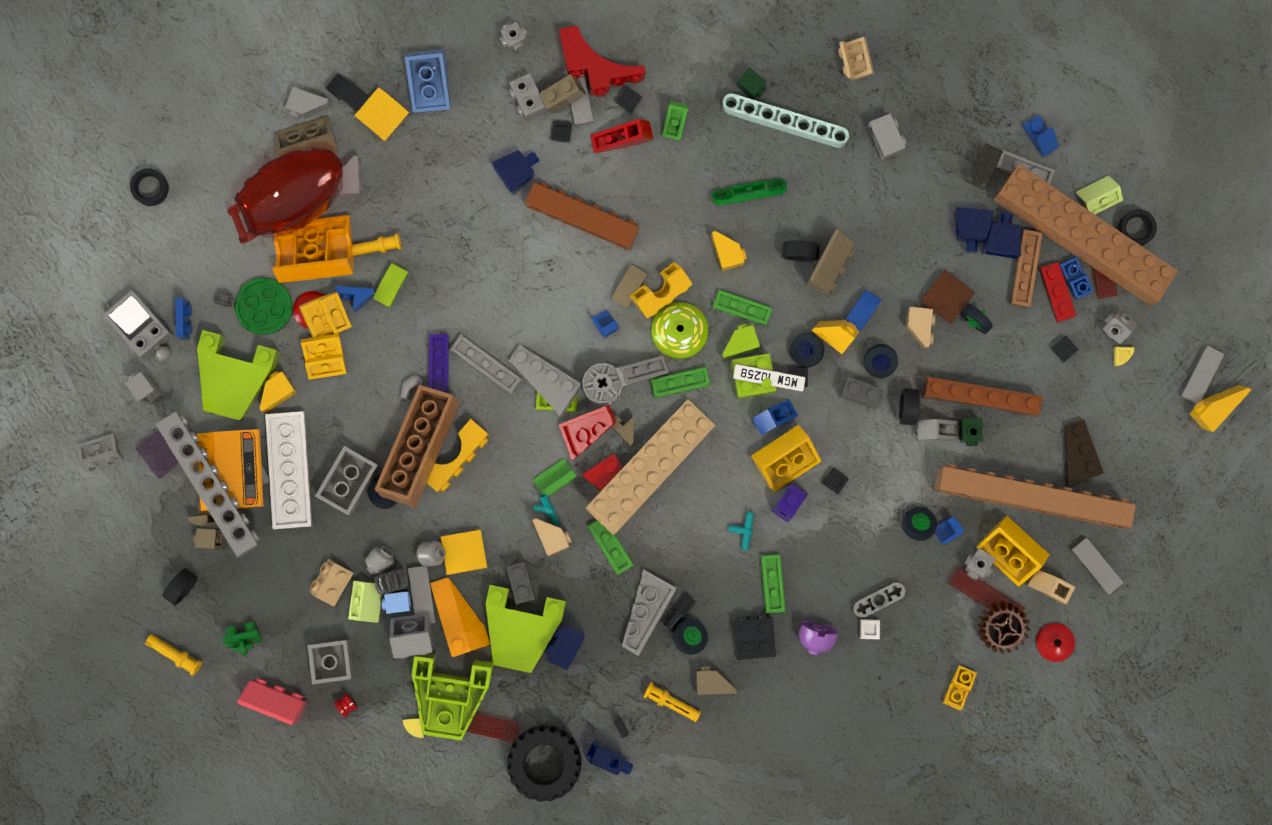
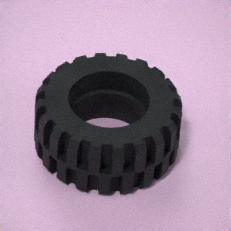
M553 725L534 726L521 733L510 747L507 757V773L510 776L512 785L517 788L520 794H524L526 798L530 800L535 799L538 802H550L565 796L574 787L581 772L582 757L579 746H577L574 738L568 732ZM544 744L556 748L563 759V767L560 774L555 779L546 782L534 779L526 767L528 753L534 747Z

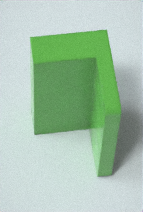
M562 459L536 477L533 482L542 494L550 497L576 479L577 476L566 460Z

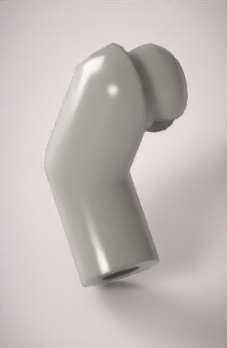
M412 375L405 380L402 385L400 398L409 400L411 389L423 384L422 377Z

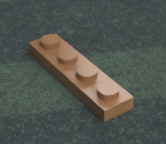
M1025 229L1022 231L1010 305L1031 307L1042 232Z

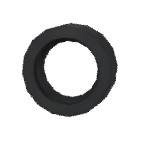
M148 168L136 172L132 177L130 191L133 197L141 204L156 206L166 199L169 185L161 173ZM146 177H155L160 183L159 193L153 198L143 197L138 189L140 182Z
M1135 209L1128 212L1120 220L1118 231L1143 246L1154 238L1157 231V223L1149 212ZM1134 217L1142 218L1148 225V233L1142 239L1132 238L1126 230L1128 221Z
M799 240L783 242L782 257L787 260L800 262L817 261L819 257V244Z
M904 388L902 390L899 405V422L902 425L915 426L917 424L920 407V392L918 389Z
M187 568L182 569L165 588L162 596L174 606L179 604L194 587L198 577Z

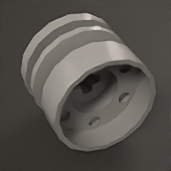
M598 363L591 366L585 372L582 380L586 398L598 406H607L615 403L620 398L623 390L616 368L607 363ZM605 379L608 386L599 388L598 381Z

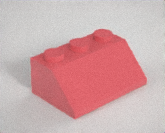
M256 678V680L249 681L237 703L294 725L299 723L307 700H304V696L296 692L289 694L281 686L274 685V687L267 685L266 680Z

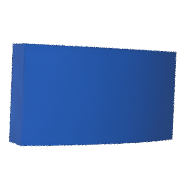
M1074 256L1059 263L1064 279L1076 300L1094 292L1087 274L1083 272L1078 257Z
M865 290L846 318V321L853 323L857 330L861 332L882 300Z

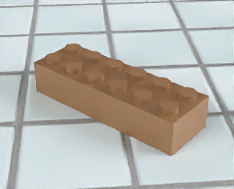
M419 385L375 487V491L381 497L414 508L417 507L460 404L454 395Z

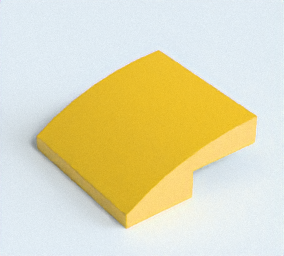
M378 87L354 116L385 141L409 112Z
M337 292L319 297L299 306L312 338L332 333L338 334L352 327Z
M339 333L301 339L309 380L347 373Z
M481 530L440 537L441 544L445 549L444 564L446 575L487 568Z

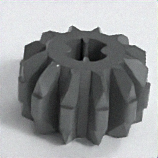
M401 569L380 574L374 578L375 588L380 595L402 590L408 586L407 576L404 570Z

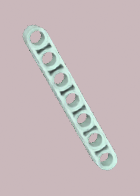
M727 94L723 99L722 109L728 115L836 148L843 147L849 138L848 131L841 126L736 94ZM734 101L736 106L730 108L726 105V102ZM746 106H751L754 109V112L747 113L745 112L744 108ZM770 112L772 117L766 119L762 116V113ZM782 117H787L790 120V123L783 124L780 121V119ZM806 123L808 129L802 130L798 124ZM823 128L826 134L821 136L816 130ZM842 134L844 136V140H836L835 135Z

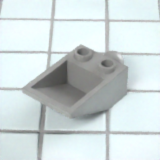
M133 290L103 314L104 318L139 358L146 361L154 353L160 361H167L171 357L170 349L164 345L174 335Z

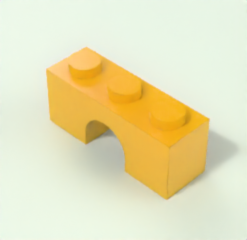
M675 261L660 272L664 280L660 290L652 292L644 284L630 295L638 310L647 319L656 315L658 310L670 304L674 298L686 292L693 285L682 267Z

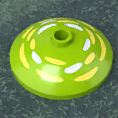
M674 302L664 306L657 312L652 322L651 335L655 346L664 355L675 359H685L697 354L705 345L708 337V323L703 313L694 305L685 302ZM677 326H683L684 330L682 332H678L676 329Z

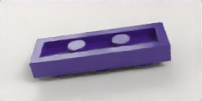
M429 334V388L442 392H449V334Z

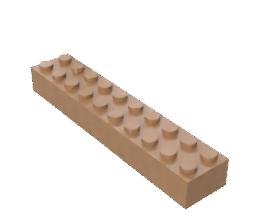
M1020 164L1011 172L993 201L1039 232H1042L1045 236L1149 306H1153L1160 301L1178 272L1171 265Z
M952 464L944 465V467L939 468L937 471L934 492L1119 529L1132 528L1136 505L1130 504V500L1127 499L1111 500V496L1107 495L1094 497L1091 492L1087 491L1074 493L1072 488L1061 487L1054 489L1052 484L1042 483L1034 485L1035 481L1023 479V481H1015L1016 477L1006 475L1004 477H996V473L992 472L980 474L977 473V469L972 468L960 470L957 465Z

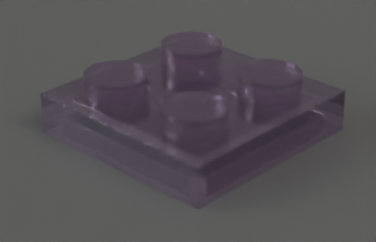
M159 430L135 448L159 479L180 464ZM185 449V455L190 456L191 454Z

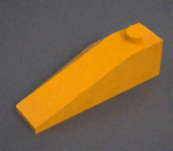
M447 577L430 583L451 656L455 657L490 645L485 625L463 598L450 578Z

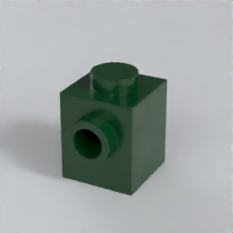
M749 67L739 78L736 86L754 100L756 97L760 98L765 93L767 81Z
M982 418L961 419L960 443H966V446H978V443L983 441Z

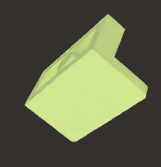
M1106 176L1076 191V195L1083 201L1084 207L1093 214H1097L1123 201L1120 185L1110 176Z
M353 581L348 619L378 623L382 595L378 594L375 583Z

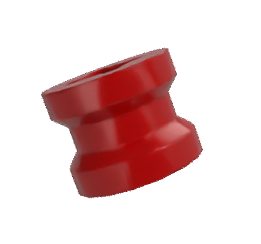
M347 693L343 695L341 700L334 702L337 710L345 718L351 710L358 708L355 701Z

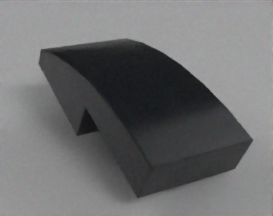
M338 73L326 87L338 100H343L356 112L360 110L369 98L365 92Z

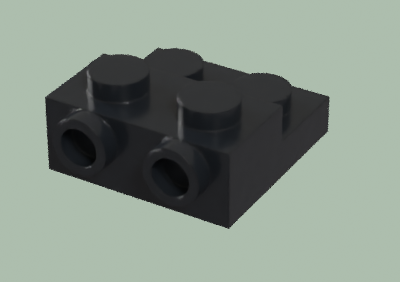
M768 614L757 615V619L749 620V616L738 617V621H734L737 660L776 657L773 618H769Z

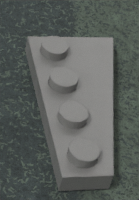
M521 345L518 346L509 360L561 417L583 386L580 382Z
M644 569L622 643V647L638 656L642 653L677 591L676 587Z

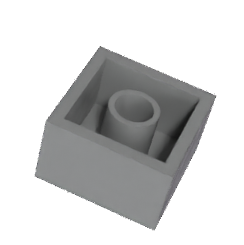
M429 613L391 619L389 639L393 658H407L412 655H426L433 652V629Z
M350 640L308 645L312 684L354 678Z

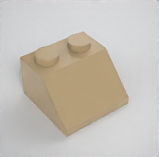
M539 519L532 520L547 556L550 557L570 548L569 543H572V540L567 531L564 532L561 528Z

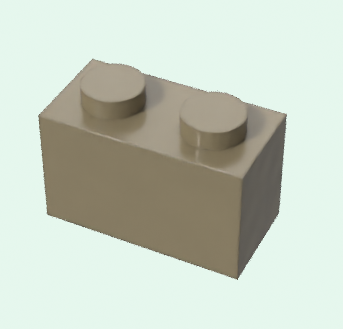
M569 74L540 92L539 95L547 110L557 113L585 96L586 92L579 78Z

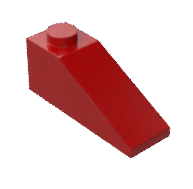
M642 119L591 134L594 153L635 146L654 140L650 121Z

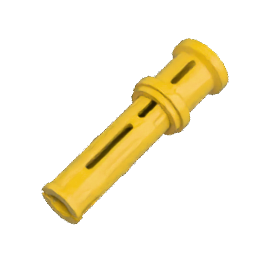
M395 233L393 236H379L377 240L354 244L352 251L354 256L377 251L386 253L387 250L397 248L401 250L402 244L399 233Z
M154 634L147 638L145 645L175 662L176 667H182L190 672L191 676H194L201 668L202 661H197L190 657L188 652L177 650Z
M650 682L643 695L644 698L648 697L657 702V705H665L694 722L698 720L701 711L669 695L666 689L663 691L654 686L653 682Z

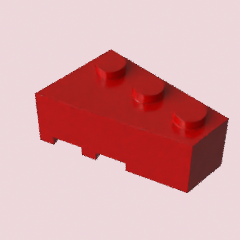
M613 454L582 474V477L602 491L623 467Z

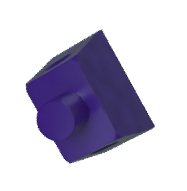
M791 482L771 512L788 522L801 506L808 492Z

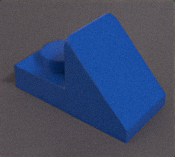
M1039 115L1022 125V128L1042 158L1059 147L1054 129L1052 127L1048 129Z
M335 287V292L338 293L340 299L351 300L354 297V312H357L368 303L376 293L373 288Z

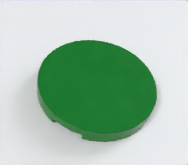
M257 278L249 281L240 289L234 308L238 321L245 329L258 335H270L280 331L288 323L292 315L293 303L290 293L281 283L273 279Z

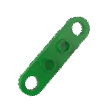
M775 178V180L772 179L770 181L762 180L730 186L728 189L723 188L721 190L719 188L720 190L716 189V191L712 192V202L716 205H726L780 195L787 191V184L784 179Z

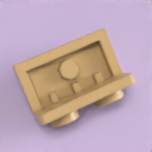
M865 37L849 42H839V55L844 61L843 72L848 79L854 81L874 74Z
M328 559L321 566L318 578L312 582L310 593L314 597L335 606L353 572Z

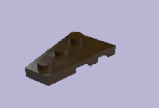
M1083 419L1064 426L1067 469L1066 486L1103 474L1104 472L1085 420Z

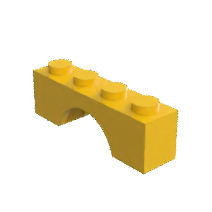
M472 419L458 433L462 444L459 456L451 463L444 465L435 463L427 484L438 493L440 491L445 492L451 485L449 481L453 476L457 478L464 470L462 466L466 462L470 463L476 456L474 452L479 447L482 449L489 441L487 439L489 434Z

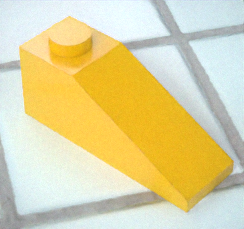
M1237 385L1198 402L1190 415L1202 429L1214 432L1247 396L1251 389Z

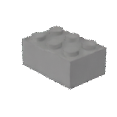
M344 446L315 497L348 516H352L381 466Z

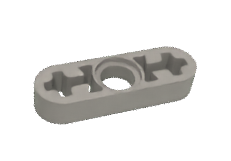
M892 583L856 601L853 605L854 614L858 617H867L902 599L905 595V587L901 583ZM894 586L900 588L899 596L891 595L890 598L892 600L888 601V596L884 591L887 590V593L893 591ZM877 594L884 597V603L880 606L874 603V597ZM870 599L874 609L871 610V607L865 609L864 614L857 612L859 604L866 605L868 604L866 600Z

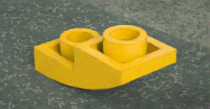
M959 665L949 685L943 704L961 711L977 673Z

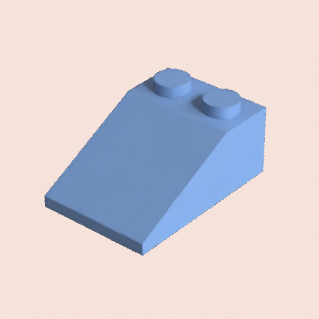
M445 49L407 52L405 63L413 113L451 109Z

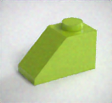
M747 323L737 326L738 330L734 331L721 356L722 360L760 348L754 325L749 326Z

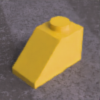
M712 232L711 236L721 271L743 266L744 260L747 259L744 248L741 249L740 244L719 232Z
M846 320L819 321L812 330L841 354H843L860 332L853 323Z
M277 371L268 377L269 380L265 382L260 405L262 412L267 413L298 393L284 372L279 373Z

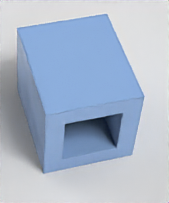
M410 592L384 594L385 598L382 599V608L386 610V614L412 611Z

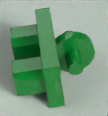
M254 622L246 623L244 625L245 632L240 634L237 626L227 627L223 643H226L228 649L233 648L234 652L241 651L242 656H247L248 649L254 648L253 643L262 642V636Z

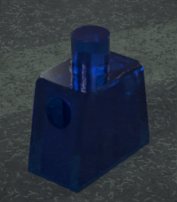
M520 150L493 161L492 166L512 196H514L535 176L532 166L540 160L534 152L524 157Z
M957 208L954 211L957 241L966 242L967 253H977L978 243H984L987 240L993 210Z
M1001 213L1000 222H993L991 224L982 254L1018 259L1021 256V227L1012 224L1013 214Z
M595 740L586 756L590 764L615 775H618L620 771L629 775L633 768V764L625 761L626 757L622 753Z

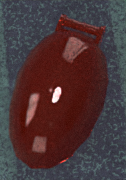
M315 147L306 151H291L275 158L259 168V172L244 182L245 186L235 196L234 200L237 203L229 207L227 212L233 219L240 236L239 242L242 244L258 236L266 238L279 237L300 230L325 213L343 189L344 167L342 160L330 150ZM240 212H241V214H242V216H243V219H244V221H245V223H246V226H247V228H248V229H247L248 232L245 231V228H244V226H243V224H242V221H241L240 216H239V214H238V213H240Z

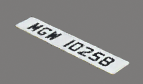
M735 365L734 379L761 384L765 377H768L771 380V386L803 391L805 377Z

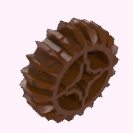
M1003 601L1001 606L999 602H996V608L989 605V612L986 610L982 611L986 616H979V620L983 623L977 624V627L981 629L977 633L979 636H982L981 642H986L985 646L987 648L992 647L993 652H996L999 648V652L1003 654L1006 648L1008 653H1011V647L1018 650V643L1021 645L1025 644L1022 638L1028 639L1029 636L1024 632L1030 631V627L1025 626L1030 621L1024 619L1027 614L1021 612L1022 608L1020 606L1015 608L1014 603L1008 606L1006 601ZM1006 613L998 620L993 619L999 614ZM1012 615L1016 616L1018 620V630L1011 626ZM989 625L996 629L995 640L989 635ZM1005 625H1006L1009 629L1003 628V629L1001 630L998 626H1005ZM1013 635L1011 639L1004 641L1006 636Z

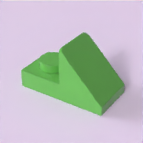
M670 101L662 136L681 140L689 105Z

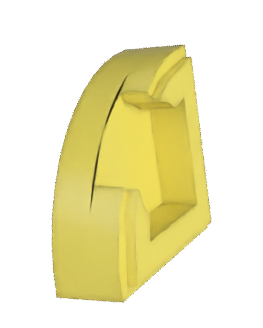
M1114 347V366L1125 364L1133 355L1134 347Z
M420 718L403 719L404 727L411 735L424 738Z

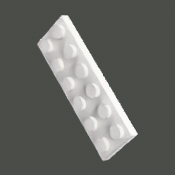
M305 412L265 414L272 527L274 530L312 527Z

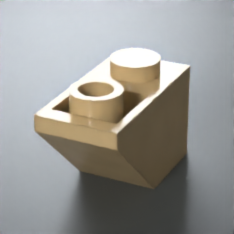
M909 307L907 309L906 329L922 349H928L929 345L933 344L934 334L931 333V326L935 324V315L932 314L933 309Z
M1041 570L1033 574L1027 585L1060 604H1067L1075 589L1069 583Z

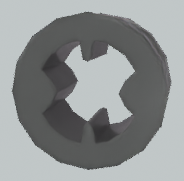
M216 294L217 300H215V304L227 307L232 306L230 301L233 300V297Z

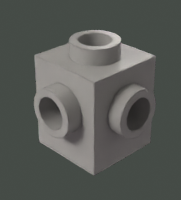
M517 22L513 24L508 23L500 30L501 37L499 39L503 47H507L510 53L519 51L527 45V32L523 26L519 27Z
M1119 310L1115 315L1111 313L1105 319L1106 325L1103 330L1110 338L1121 344L1134 331L1137 323L1127 313Z
M979 548L974 555L970 554L964 563L967 565L965 571L974 580H982L984 577L988 578L994 569L991 565L996 558Z

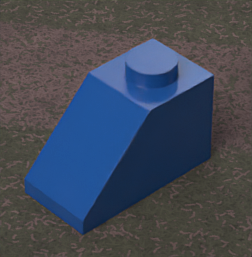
M788 399L752 418L760 434L763 435L794 419L798 414Z

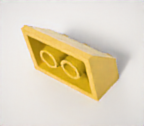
M799 425L751 455L754 464L773 493L822 462L809 436Z
M1007 515L995 525L976 547L996 558L993 564L1018 587L1043 567L1050 555Z

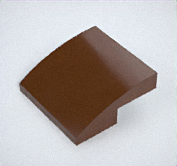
M944 270L922 298L921 302L952 324L975 292L947 270Z

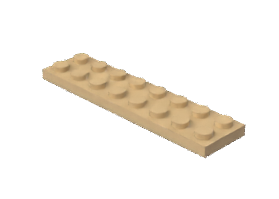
M687 399L585 509L614 535L715 427V424Z

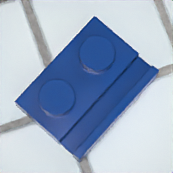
M175 298L176 337L181 340H190L192 324L189 323V316L192 315V306L183 298Z

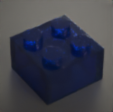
M566 624L563 627H558L554 635L557 640L554 645H549L545 653L548 656L546 660L567 671L586 635Z

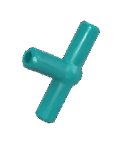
M542 494L540 500L543 505L535 504L534 511L546 513L552 525L558 526L560 522L555 513V508L551 505L548 496Z
M753 512L746 513L744 527L729 525L728 528L729 532L743 534L741 549L746 551L749 550L750 538L753 533Z

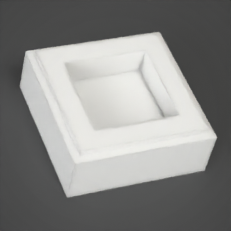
M860 619V639H880V620Z

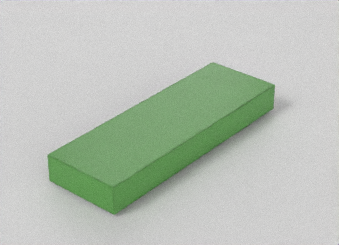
M720 289L712 307L763 326H767L773 309Z
M707 367L651 379L655 398L711 386Z
M598 520L588 525V528L617 575L634 566L615 534L612 535Z
M780 554L762 555L761 565L766 613L786 612Z

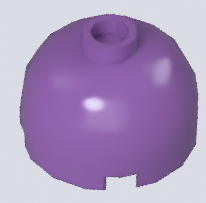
M802 621L799 630V640L808 649L810 654L819 655V653L827 652L834 647L839 633L836 628L822 623L821 626L813 625L815 621Z

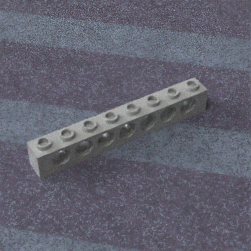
M174 412L156 423V426L232 550L240 558L260 546L258 543L260 538L255 530L251 531L247 524L250 522L244 513L240 514L237 509L240 505L235 497L231 498L227 493L230 489L225 481L219 480L217 476L219 471L216 466L209 464L207 460L209 455L204 447L200 448L197 441L199 439L194 431L190 432L187 428L189 423L185 416ZM177 430H183L184 432L181 439H175V432ZM188 446H193V454L186 456L185 449ZM202 462L204 469L201 472H196L195 465ZM208 479H213L214 486L206 489L205 482ZM223 495L224 503L219 506L216 505V497ZM228 512H233L235 515L234 520L231 522L225 520V515ZM239 528H243L245 531V535L241 539H237L235 536V532Z

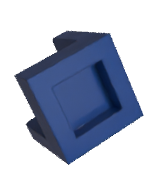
M605 310L596 317H591V321L603 339L619 330V325L612 318L608 310Z
M951 516L937 525L935 535L942 545H946L965 531L955 516Z

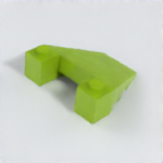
M202 330L197 346L203 411L241 421L254 403L259 392L265 387V382L269 379L268 377L275 372L280 352L258 345L253 363L221 355L225 337Z
M490 585L486 599V612L494 665L532 673L563 620L566 601L547 597L543 616L506 608L510 589Z
M435 653L415 655L412 680L414 682L423 735L461 741L489 688L494 662L474 660L471 677L467 678L434 673Z

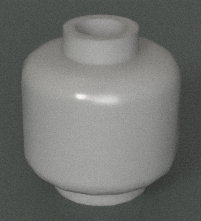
M438 541L424 542L419 545L416 558L422 566H438L445 559V549Z
M385 546L374 547L365 559L367 570L373 575L386 573L394 563L392 551Z

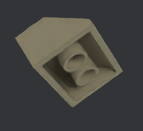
M328 115L274 132L277 153L284 170L295 169L299 165L313 163L318 159L332 157L339 153Z
M836 229L806 285L825 296L829 292L833 293L837 282H835L837 275L842 276L846 268L843 265L846 258L850 260L855 251L852 248L854 242L840 230Z

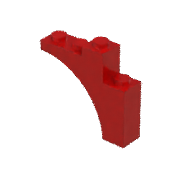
M578 26L561 28L559 30V39L567 76L572 74L577 78H581L586 75L590 96L596 95L601 97L609 93L610 85L617 87L628 82L635 84L645 79L646 71L644 66L620 65L598 55L585 42Z

